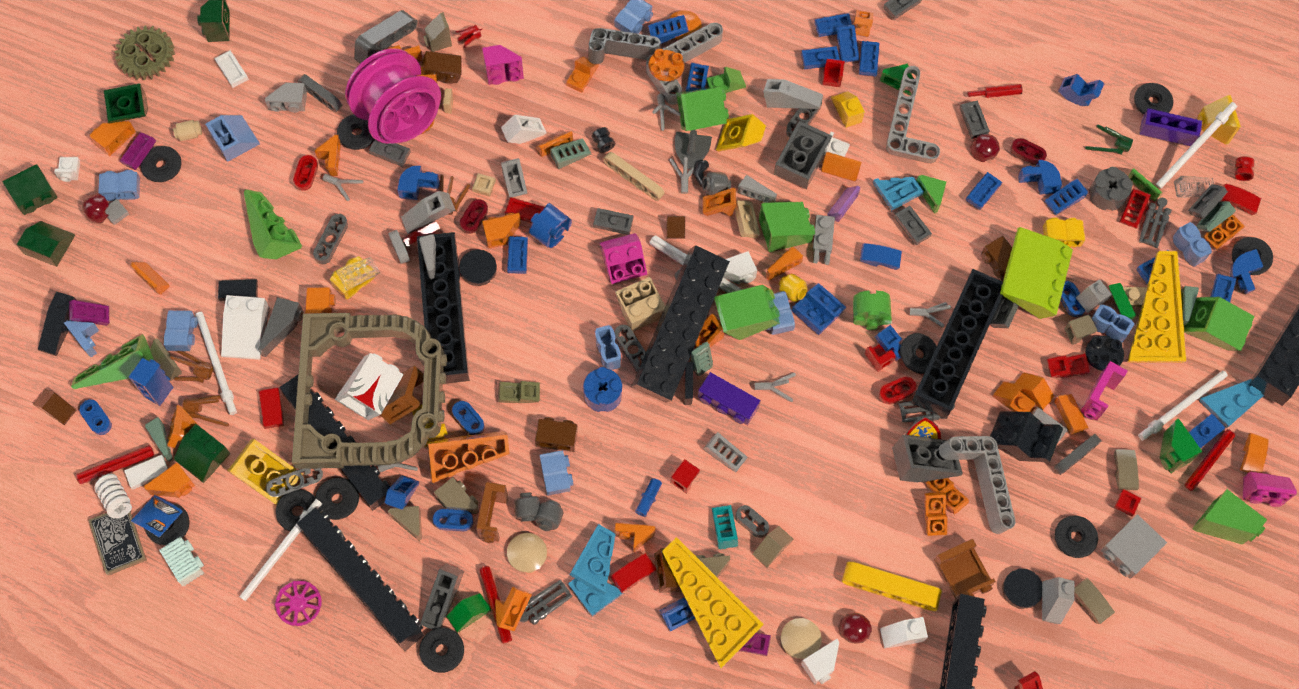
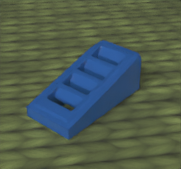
M684 15L648 26L650 35L659 38L661 44L689 32Z
M691 63L686 91L700 89L690 87L691 84L699 85L701 89H705L709 66ZM693 71H694V72H699V73H704V75L701 76V75L693 74ZM692 78L702 79V82L693 81Z
M1075 179L1044 202L1056 216L1084 199L1088 191L1078 179ZM1055 199L1057 200V202L1060 204L1061 207H1058V206H1057V204L1054 202Z
M401 475L388 489L385 504L403 509L419 486V481Z

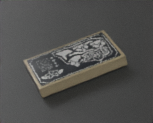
M131 511L121 518H112L105 513L89 520L105 572L108 576L147 560L135 523L131 522L133 519Z

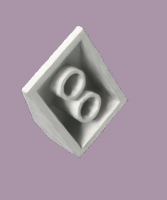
M226 296L223 312L222 357L261 359V353L258 348L266 329L269 311L265 298Z

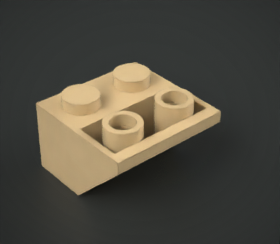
M650 277L615 292L623 316L632 331L660 320L665 304Z

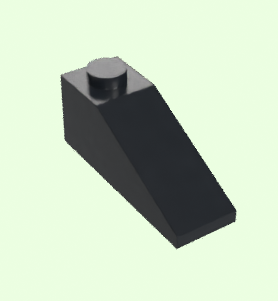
M56 291L48 307L38 346L39 351L57 356L69 331L64 323L66 321H73L70 320L69 302L76 300L75 297Z

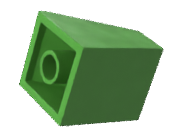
M718 86L676 93L678 110L681 113L680 123L682 130L691 131L727 123L726 119H729L728 109L724 107L726 93L725 90H722V87Z
M803 202L761 204L759 223L769 252L812 242L815 228L809 222V210L804 207Z
M764 285L719 295L714 298L723 332L738 340L745 339L780 324L778 318L780 313L773 301L775 295L771 289Z
M1197 297L1190 320L1184 326V333L1228 351H1241L1255 316L1221 297Z
M1227 489L1211 503L1192 529L1196 532L1243 545L1248 540L1252 542L1256 536L1259 537L1265 530L1263 525L1267 519Z

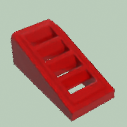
M1133 188L1119 223L1137 229L1151 194ZM1133 197L1143 200L1144 202H1137L1133 200ZM1134 204L1140 206L1141 210L1131 207L1130 205ZM1128 210L1139 213V215L1136 216L1131 213H1128ZM1128 216L1130 218L1136 219V222L1134 223L1129 220H1126L1125 217Z

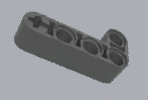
M404 10L395 13L358 36L355 41L354 59L361 64L371 55L386 49L413 32L417 27L418 21Z
M596 28L591 33L588 46V60L593 64H600L604 61L605 53L647 60L657 49H660L661 41L655 36Z

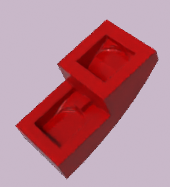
M1223 184V187L1228 192L1221 201L1230 202L1234 208L1239 207L1251 216L1257 214L1262 198L1240 187Z
M1085 353L1070 357L1063 355L1047 359L1051 378L1071 377L1090 373Z
M645 553L616 571L610 578L620 592L623 593L637 585L642 579L653 574L656 571V567Z

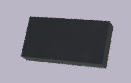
M258 280L219 281V301L226 300L227 295L258 298Z
M688 362L685 368L684 405H691L693 402V362Z

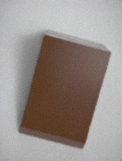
M47 389L33 403L35 407L62 425H65L77 411L55 392Z

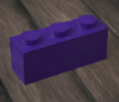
M1148 108L1141 120L1139 135L1191 146L1200 137L1202 120Z
M711 372L698 391V398H700L702 403L706 405L711 404L716 407L718 412L732 416L739 424L749 425L761 402L758 398Z

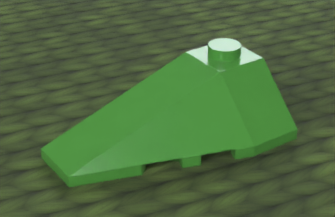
M245 189L244 197L253 244L259 257L276 260L301 249L302 245L293 229H288L285 226L283 217H278L274 213V207L261 192Z
M142 334L121 346L122 350L116 355H111L110 353L101 362V365L94 364L74 377L71 387L78 389L129 379L130 374L142 358L150 361V359L154 360L145 336Z

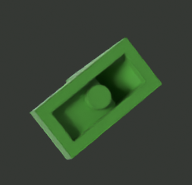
M724 67V74L706 79L708 88L719 86L722 87V90H725V93L746 88L741 71L729 67Z

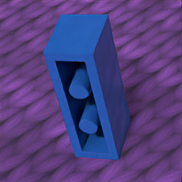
M142 358L130 374L129 379L144 398L161 406L174 388L169 382L171 379L165 375L166 372L160 368L161 365L152 359L147 361Z

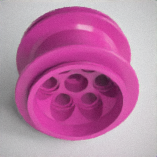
M401 49L382 50L365 59L350 76L345 90L346 101L352 113L360 119L368 120V129L371 136L375 140L386 144L406 142L423 133L435 119L441 101L439 85L429 77L417 76L421 75L419 62Z

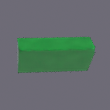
M1122 284L1109 285L1108 287L1121 315L1132 320L1136 314Z

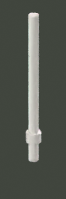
M1231 102L1223 112H1220L1215 117L1216 120L1156 183L1157 187L1162 189L1221 124L1224 125L1230 114L1238 107L1234 102Z
M198 312L195 315L222 391L221 398L226 403L229 415H234L237 413L233 402L234 395L232 390H229L203 312Z
M1222 370L1161 418L1149 423L1148 428L1138 434V437L1144 441L1151 434L1159 432L1164 424L1228 376L1227 373Z
M315 499L308 510L303 511L300 518L302 519L315 507L318 510L322 503ZM297 524L239 597L245 601L250 597L301 532Z

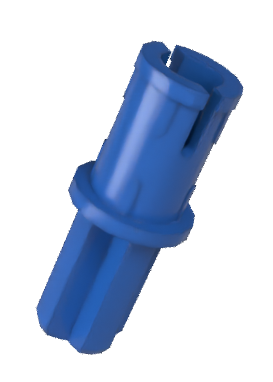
M656 478L651 479L645 493L641 494L642 499L637 509H635V513L642 517L647 516L652 503L656 502L655 497L662 485L660 480Z

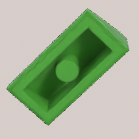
M1132 169L1128 175L1132 183L1142 192L1151 194L1150 199L1155 202L1163 192L1136 169Z

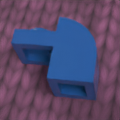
M1078 74L1064 78L1058 92L1074 104L1089 106L1092 99L1100 96L1104 83L1101 80L1086 83Z
M1039 160L1036 167L1026 166L1021 169L1018 175L1019 183L1037 182L1040 195L1055 194L1062 186L1058 169L1048 161Z
M412 166L406 169L399 179L397 189L399 198L418 200L420 187L439 189L438 174L433 172L422 173L421 166Z
M1257 249L1240 255L1230 269V277L1239 278L1237 281L1241 291L1244 290L1245 295L1255 290L1250 273L1263 268Z

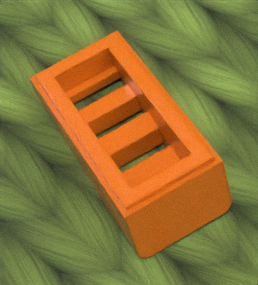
M791 247L767 269L766 279L769 281L802 263L803 255L796 248Z

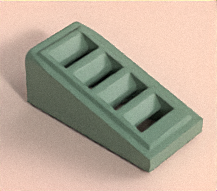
M582 138L550 149V155L558 169H561L591 155V151ZM581 145L584 151L581 152L578 146ZM573 148H575L577 154H574V152L572 151Z
M1220 201L1204 219H1201L1196 227L1199 231L1210 232L1234 214L1236 210L1230 202Z
M1185 286L1181 290L1183 326L1190 320L1199 291L1198 287Z
M708 342L703 343L691 352L690 362L694 363L693 371L697 376L704 374L713 367Z
M157 417L145 424V427L163 456L170 462L173 458L171 449L167 446L168 438L165 427L160 418Z

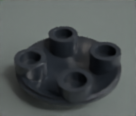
M1094 336L1086 346L1085 354L1087 361L1097 370L1103 371L1110 361L1120 366L1124 360V350L1120 340H1115L1108 336Z

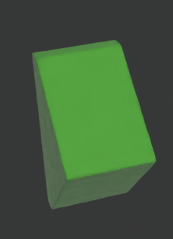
M920 175L917 178V182L924 191L922 196L935 214L941 205L947 181Z

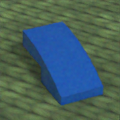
M864 243L862 244L860 261L875 267L882 265L897 270L900 268L902 251L886 246Z

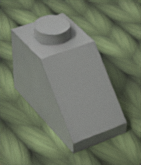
M1098 280L1088 286L1076 299L1087 312H1090L1110 299L1112 294L1101 280Z
M1057 577L1042 582V621L1061 624L1074 602V581Z

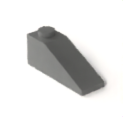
M277 297L258 348L262 356L266 357L297 327L298 321L302 320L304 313L300 303Z
M445 564L439 569L421 620L422 626L432 630L442 627L458 591L464 570L449 564Z

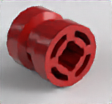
M1242 156L1235 160V167L1237 168L1235 179L1250 181L1254 178L1252 168L1254 167L1255 160L1253 158Z

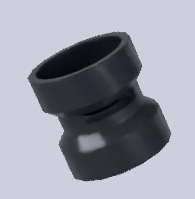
M607 127L599 128L591 135L601 153L610 151L616 145L614 139L610 137Z

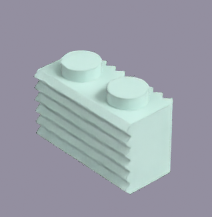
M179 537L159 551L177 581L182 586H185L204 574L201 569L204 564L199 556L194 557L191 551L194 548L190 541H184L182 537Z

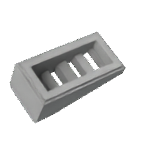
M748 175L744 177L738 186L737 193L765 203L776 202L777 194Z
M434 234L420 237L419 239L430 279H433L435 275L436 241Z
M718 432L713 435L703 448L708 454L735 473L748 458ZM716 442H718L719 445H718V447L715 449L713 446L715 445ZM724 446L726 449H725V451L721 454L719 451H720V450L722 449V447ZM731 451L732 455L727 459L726 455ZM738 456L739 459L733 464V459Z

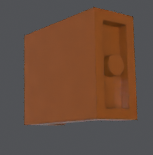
M415 365L402 372L404 375L380 415L389 424L394 423L419 407L420 402L412 393L415 387L424 382V374Z
M486 482L476 527L479 539H482L483 542H499L498 529L491 527L490 524L495 502L507 504L508 493L506 485Z
M974 539L940 553L934 559L955 599L960 594L974 596V594L979 592L985 594L993 589L992 586L996 582L994 578H990L974 549L977 546Z

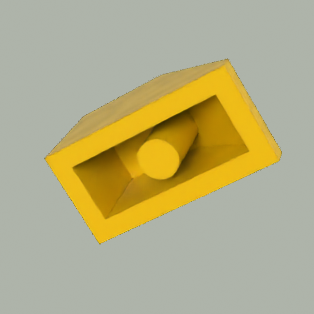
M846 91L831 97L845 128L862 123L865 111L857 96Z

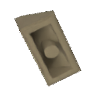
M154 339L150 349L152 356L161 365L160 368L166 372L165 375L172 381L175 377L181 375L182 371L175 361L170 359V354L159 339Z

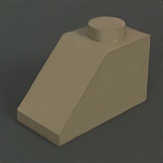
M442 12L425 27L426 35L423 36L426 47L430 46L432 52L452 46L449 26L444 12Z

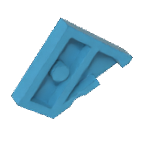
M905 177L903 179L890 178V180H879V178L873 180V185L891 211L921 196L924 192L914 177Z
M573 579L568 583L570 589L592 617L623 595L617 587L607 583L605 595L577 579Z

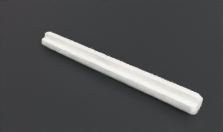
M658 236L651 238L650 245L680 264H684L687 254ZM725 278L722 279L719 286L726 293L742 290Z

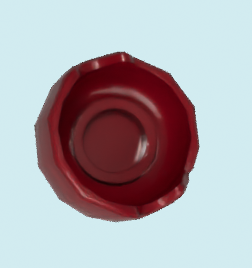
M990 134L977 136L970 146L971 155L980 162L993 160L1000 151L998 140Z
M100 193L87 197L82 204L85 218L91 223H103L109 216L105 212L109 207V203Z
M860 613L846 614L838 625L840 636L852 644L863 643L871 635V622Z

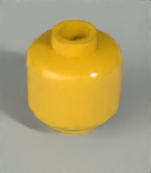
M795 274L783 276L779 281V292L785 291L790 301L795 302L805 297L807 284L802 278Z

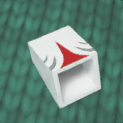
M369 353L363 357L335 398V400L367 420L381 415L404 375L399 372L396 366L388 365L382 361V357L374 353Z

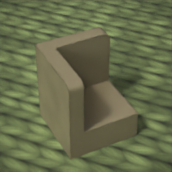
M1086 315L1069 321L1064 330L1071 344L1074 345L1079 343L1083 337L1096 333L1097 328L1091 316Z

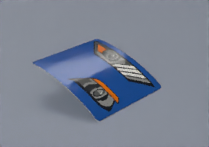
M154 495L131 522L160 537L183 511L172 503Z

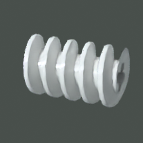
M107 474L96 482L95 492L98 494L109 517L121 518L131 511L130 499L115 474Z

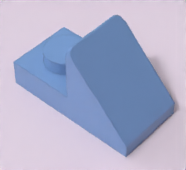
M66 321L64 324L90 358L97 354L93 348L96 345L90 338L99 331L97 326L89 322Z

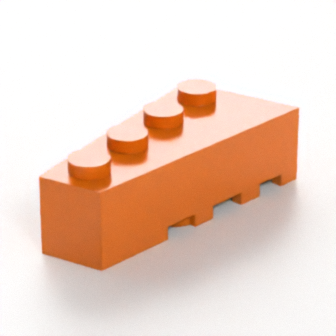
M505 431L427 441L432 483L510 454L508 434Z

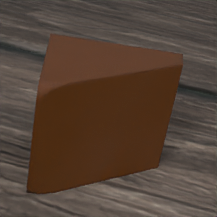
M667 216V239H685V216Z

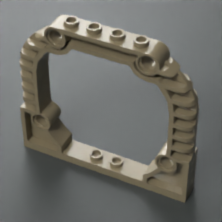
M350 313L303 314L292 464L295 468L317 469L344 468V466L392 465L402 463L415 456L426 445L428 438H434L440 433L441 422H444L445 415L444 410H442V403H445V391H442L443 384H446V373H443V366L447 365V356L444 354L439 341L432 339L426 328L418 321L397 314L351 316ZM345 332L343 336L337 337L339 333ZM396 337L407 339L416 345V354L424 366L422 409L413 416L409 433L398 440L388 442L343 443L336 434L322 436L311 424H308L309 405H312L310 387H313L314 378L311 375L313 357H321L334 345L346 347L353 338ZM431 349H437L435 353L429 354ZM434 423L431 428H425L426 424ZM337 443L336 448L329 449L331 444Z

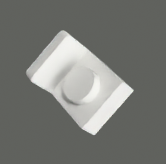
M830 132L832 139L824 155H826V152L845 157L850 144L833 138L834 132Z
M60 157L59 167L54 171L58 179L63 182L78 180L80 159L78 157Z

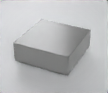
M118 199L110 203L105 211L106 214H109L107 218L113 225L129 215Z

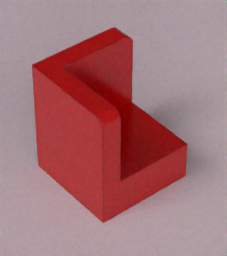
M826 60L823 85L841 86L845 61Z
M880 344L873 348L869 346L865 351L866 357L877 372L892 364L896 357L892 350L886 352Z
M684 459L671 476L670 483L687 494L691 488V483L700 473V469Z

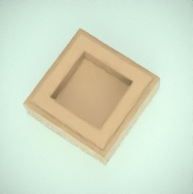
M448 88L444 91L443 107L445 113L452 114L454 97L452 89Z
M478 173L472 187V192L490 197L496 178Z

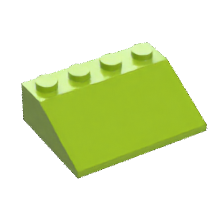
M1018 227L1000 294L1039 319L1056 316L1073 249L1059 240Z

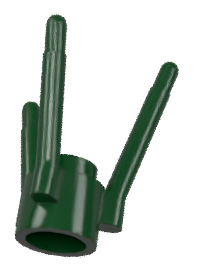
M1097 124V128L1116 137L1114 146L1117 149L1085 146L1086 150L1113 152L1122 155L1123 151L1128 153L1133 139L1107 126L1103 127Z

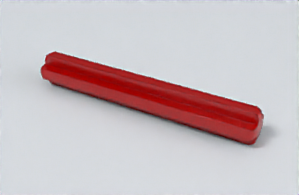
M1230 429L1223 433L1186 481L1184 486L1188 490L1193 491L1234 439L1235 433Z
M148 445L77 473L76 479L79 484H84L154 456L153 448L151 445Z
M484 566L479 571L497 625L495 601L496 599L500 600L491 569L489 566ZM497 626L502 643L511 642L510 630Z

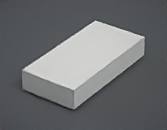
M231 50L214 58L232 88L249 80Z
M160 455L124 471L133 490L151 482L166 471L168 467L164 456Z

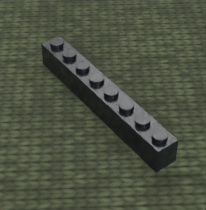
M298 375L279 387L295 410ZM310 389L312 405H309L308 424H311L322 436L336 434L343 443H356L351 435L347 437L344 433L346 429L343 424L333 419L335 414L329 406L326 408L323 406L322 402L324 400L319 393H313ZM337 443L331 444L329 449L336 448ZM357 465L340 468L372 511L385 503L390 485L386 480L381 481L378 477L380 472L374 465L371 467L370 465Z

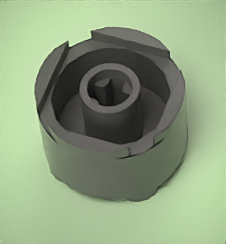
M1116 167L1104 169L1098 173L1090 187V199L1101 210H1117L1129 196L1133 183L1123 171Z

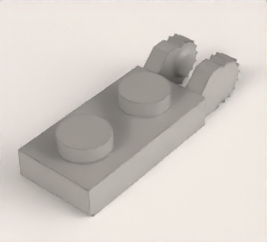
M816 215L813 263H818L819 252L826 253L824 258L825 265L830 263L835 217Z

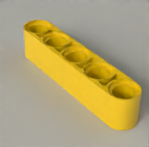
M855 562L846 563L842 583L930 611L938 610L942 590L937 587Z

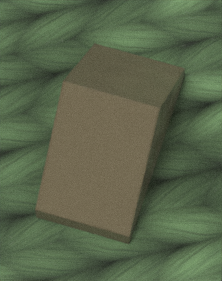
M419 506L404 507L403 509L390 508L388 510L389 516L420 542L422 539V525Z
M778 526L765 537L752 555L768 568L794 539Z

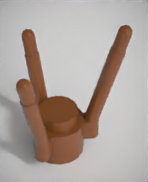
M443 174L440 175L439 191L442 192L444 191ZM453 176L450 177L447 193L449 195L452 190ZM467 184L456 203L454 202L455 199L450 197L455 212L458 211L461 201L471 186L470 184Z
M185 351L176 352L197 364L170 356V359L193 367V374L196 375V377H175V381H197L204 383V380H210L213 373V366L210 363L204 362Z
M221 395L184 399L183 409L192 418H198L226 427L229 426V423L198 414V412L202 411V404L218 403L219 399H222Z

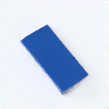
M685 597L659 610L670 632L696 619Z

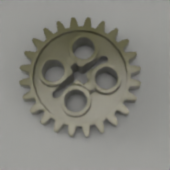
M146 25L143 30H140L138 26L136 32L130 29L131 34L124 33L125 39L119 38L121 44H116L118 50L114 51L117 65L124 74L127 73L130 78L135 76L136 80L140 76H142L143 80H146L147 76L153 79L154 74L159 77L160 71L166 72L165 66L171 67L169 61H174L172 55H175V47L171 38L168 37L166 32L162 33L160 28L155 30L154 26L150 30H148Z

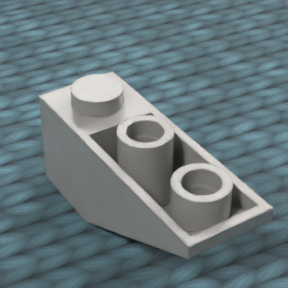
M767 79L763 91L767 108L820 109L823 94L785 79Z
M438 191L422 199L401 218L407 234H410L455 211L449 193Z

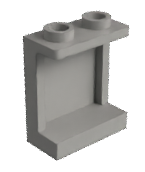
M1137 514L1101 549V552L1107 561L1113 562L1118 567V571L1123 576L1131 579L1167 542Z

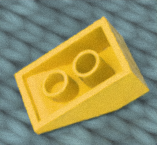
M255 439L249 441L227 470V472L275 505H277L282 496L272 497L268 495L266 484L274 478L296 471L294 467ZM292 475L289 478V484L294 487L300 478L297 475ZM285 478L281 479L283 483L280 485H276L275 482L272 483L273 487L270 488V491H275L277 494L278 489L281 487H285V491L288 490L285 485Z

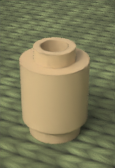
M189 120L177 123L176 128H173L175 138H179L180 141L198 138L199 135H202L199 121Z

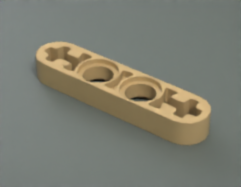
M609 152L603 158L604 163L610 169L653 200L659 201L665 194L658 184L615 153Z

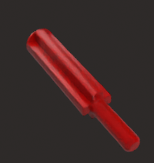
M1022 84L985 87V90L970 91L967 93V96L985 95V98L1019 95L1022 94L1023 88Z

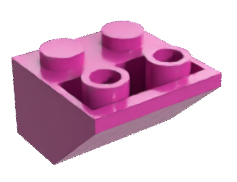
M502 45L482 48L489 85H499L503 82H516L524 79L521 56Z
M636 233L600 242L603 260L611 284L648 275L641 241Z
M1249 472L1243 477V500H1249L1250 503H1269L1272 507H1281L1297 495V490L1290 477Z

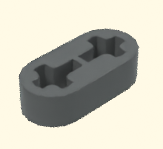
M743 505L738 508L736 512L738 523L757 538L765 537L769 531V523L750 506ZM741 512H749L748 517L751 519V521L746 517L742 519ZM754 522H755L758 526H760L761 524L764 525V528H763L764 532L761 531V530H760L759 532H757V531H756L757 526L754 524Z

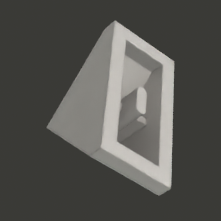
M520 159L501 162L509 197L528 194Z

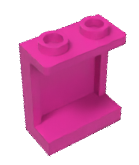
M1111 361L1099 375L1080 410L1085 417L1098 421L1109 406L1099 400L1106 386L1114 390L1128 372L1126 369Z

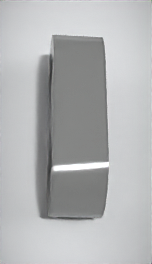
M398 231L389 232L388 235L400 263L403 264L410 261Z

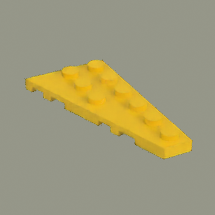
M1158 251L1156 253L1127 363L1186 362L1177 251Z
M676 537L662 552L721 669L764 624Z

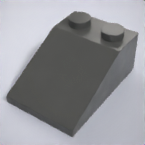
M799 121L775 164L774 175L807 190L832 139V135Z
M902 435L892 447L900 481L924 482L961 476L963 472L959 460H946L940 455L939 447L947 440Z

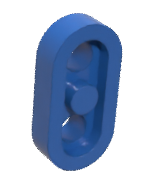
M1065 281L1063 291H1067L1069 295L1062 292L1060 301L1070 316L1080 317L1085 312L1083 306L1076 299L1080 292L1074 283Z
M86 400L81 404L80 414L91 430L97 435L107 434L111 430L112 423L101 406L95 400ZM92 406V409L87 411V408ZM99 421H103L100 426H97Z
M466 401L455 403L452 413L458 423L469 435L481 434L484 430V421ZM461 410L466 411L464 415L459 414ZM477 424L478 428L472 429L471 426Z
M440 509L434 513L433 523L439 530L464 532L473 526V517L466 510ZM446 518L447 522L440 523V520ZM466 519L467 523L462 525L460 521Z

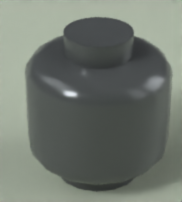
M709 172L703 178L702 188L708 195H714L730 189L731 181L723 172Z
M532 492L521 493L520 498L514 500L515 517L520 519L521 522L534 521L540 506L539 498L532 496Z
M552 500L540 504L535 517V521L540 529L550 531L559 527L564 514L561 505Z

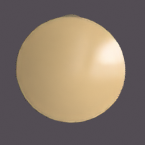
M520 534L514 537L508 545V561L518 571L533 573L546 560V544L535 534Z
M793 619L782 630L781 643L789 656L805 659L817 652L821 646L822 637L820 630L808 619Z

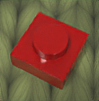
M1123 489L1114 508L1132 517L1137 510L1141 497Z

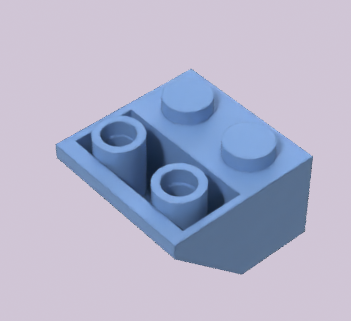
M221 115L206 123L210 135L227 162L260 145L242 115Z

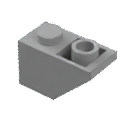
M283 84L265 98L268 110L274 112H305L307 98L305 84Z

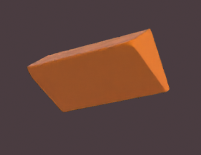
M572 131L564 132L537 145L536 150L541 157L550 154V149L572 142L573 133Z
M826 152L821 172L856 181L862 162Z
M146 262L131 263L130 266L134 272L158 295H161L170 287Z
M1072 394L1056 397L1054 402L1070 435L1089 428Z

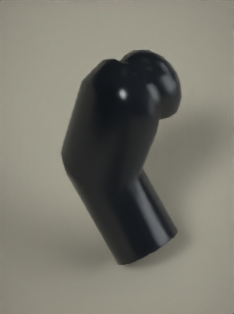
M699 160L693 172L700 187H702L704 172L709 168V163L706 160Z

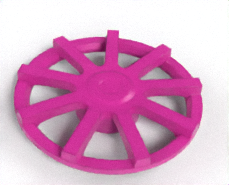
M292 581L280 589L275 603L276 612L286 624L303 626L317 617L321 609L322 600L318 589L311 583ZM297 585H305L301 594H298ZM292 586L294 588V596L286 592ZM309 587L314 590L315 594L305 597ZM282 595L289 598L290 602L280 603ZM313 598H318V606L307 603ZM281 606H290L283 615L281 614ZM306 608L316 610L311 618L305 611ZM292 611H295L293 622L287 620L286 617ZM299 612L303 613L307 619L306 621L297 623Z

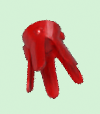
M472 25L467 29L455 31L461 35L458 41L466 40L463 49L475 39L482 37L480 31L483 28L479 29L477 25Z

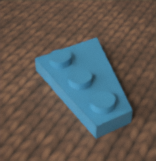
M1249 379L1203 397L1199 402L1228 428L1259 401L1264 394L1255 387L1249 386L1248 384L1251 381Z
M598 524L569 575L605 595L616 534Z

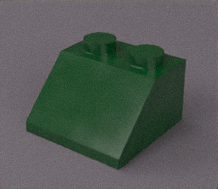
M208 0L200 7V15L197 16L202 34L206 36L208 42L230 41V9L227 1Z
M140 83L103 90L109 124L146 117L148 112L147 97Z
M38 164L2 181L23 215L32 213L37 208L50 204L58 198Z
M40 221L26 228L16 245L23 254L57 267L74 239L75 234Z
M195 424L182 438L174 461L204 484L230 455V452L222 443Z

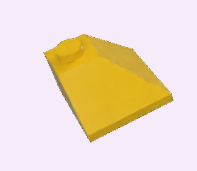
M1231 95L1218 99L1202 108L1197 120H1202L1201 128L1203 132L1216 120L1215 117L1233 102ZM1236 110L1230 114L1229 119L1224 125L1221 124L1211 137L1225 145L1230 143L1241 127Z
M754 114L726 119L727 123L724 124L716 150L720 152L760 142L766 125Z

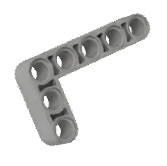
M716 22L710 23L663 48V50L680 53L685 63L719 45L722 41L723 27ZM650 55L646 63L647 75L659 92L664 95L666 102L671 105L678 104L676 94H671V92H682L680 83L677 79L674 81H661L655 78L650 73L648 67L649 59L652 56Z
M909 66L905 69L902 77L886 150L894 156L931 164L937 160L940 148L934 143L906 137L920 79L919 68ZM913 73L916 76V78L909 79L907 77V74ZM908 90L912 95L907 97L903 94V91ZM904 107L908 113L902 114L898 109ZM897 124L902 125L904 130L897 131L894 126ZM897 142L900 147L894 149L890 143ZM915 146L917 148V152H910L908 147ZM927 150H932V151H934V152H935V156H934V157L928 156L927 153H926V151H927Z
M957 436L941 444L939 453L946 460L974 459L988 523L992 532L1002 534L1013 528L1016 523L998 446L994 438L990 436Z

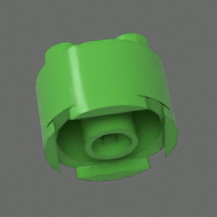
M869 290L854 295L853 323L866 326L867 330H876L878 326L891 324L890 295L884 291L877 290L876 294H870Z

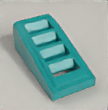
M732 506L712 508L718 548L737 547L738 537ZM729 514L726 517H717V515ZM730 522L728 524L719 525V523ZM731 530L730 532L720 533V531Z

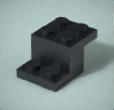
M1000 411L990 437L994 438L998 449H1006L1019 461L1050 462L1063 428L1059 424H1043L1031 412Z

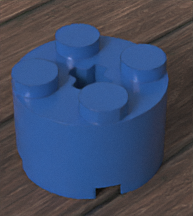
M548 203L540 214L536 213L532 217L531 222L533 224L529 233L547 248H553L564 238L562 233L564 230H569L572 219L557 207Z
M600 367L587 375L583 384V392L588 407L596 412H609L620 404L622 381L614 371Z

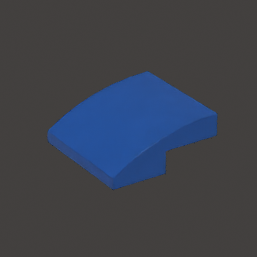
M818 283L806 293L802 300L792 307L791 311L814 332L820 335L843 313L846 306Z

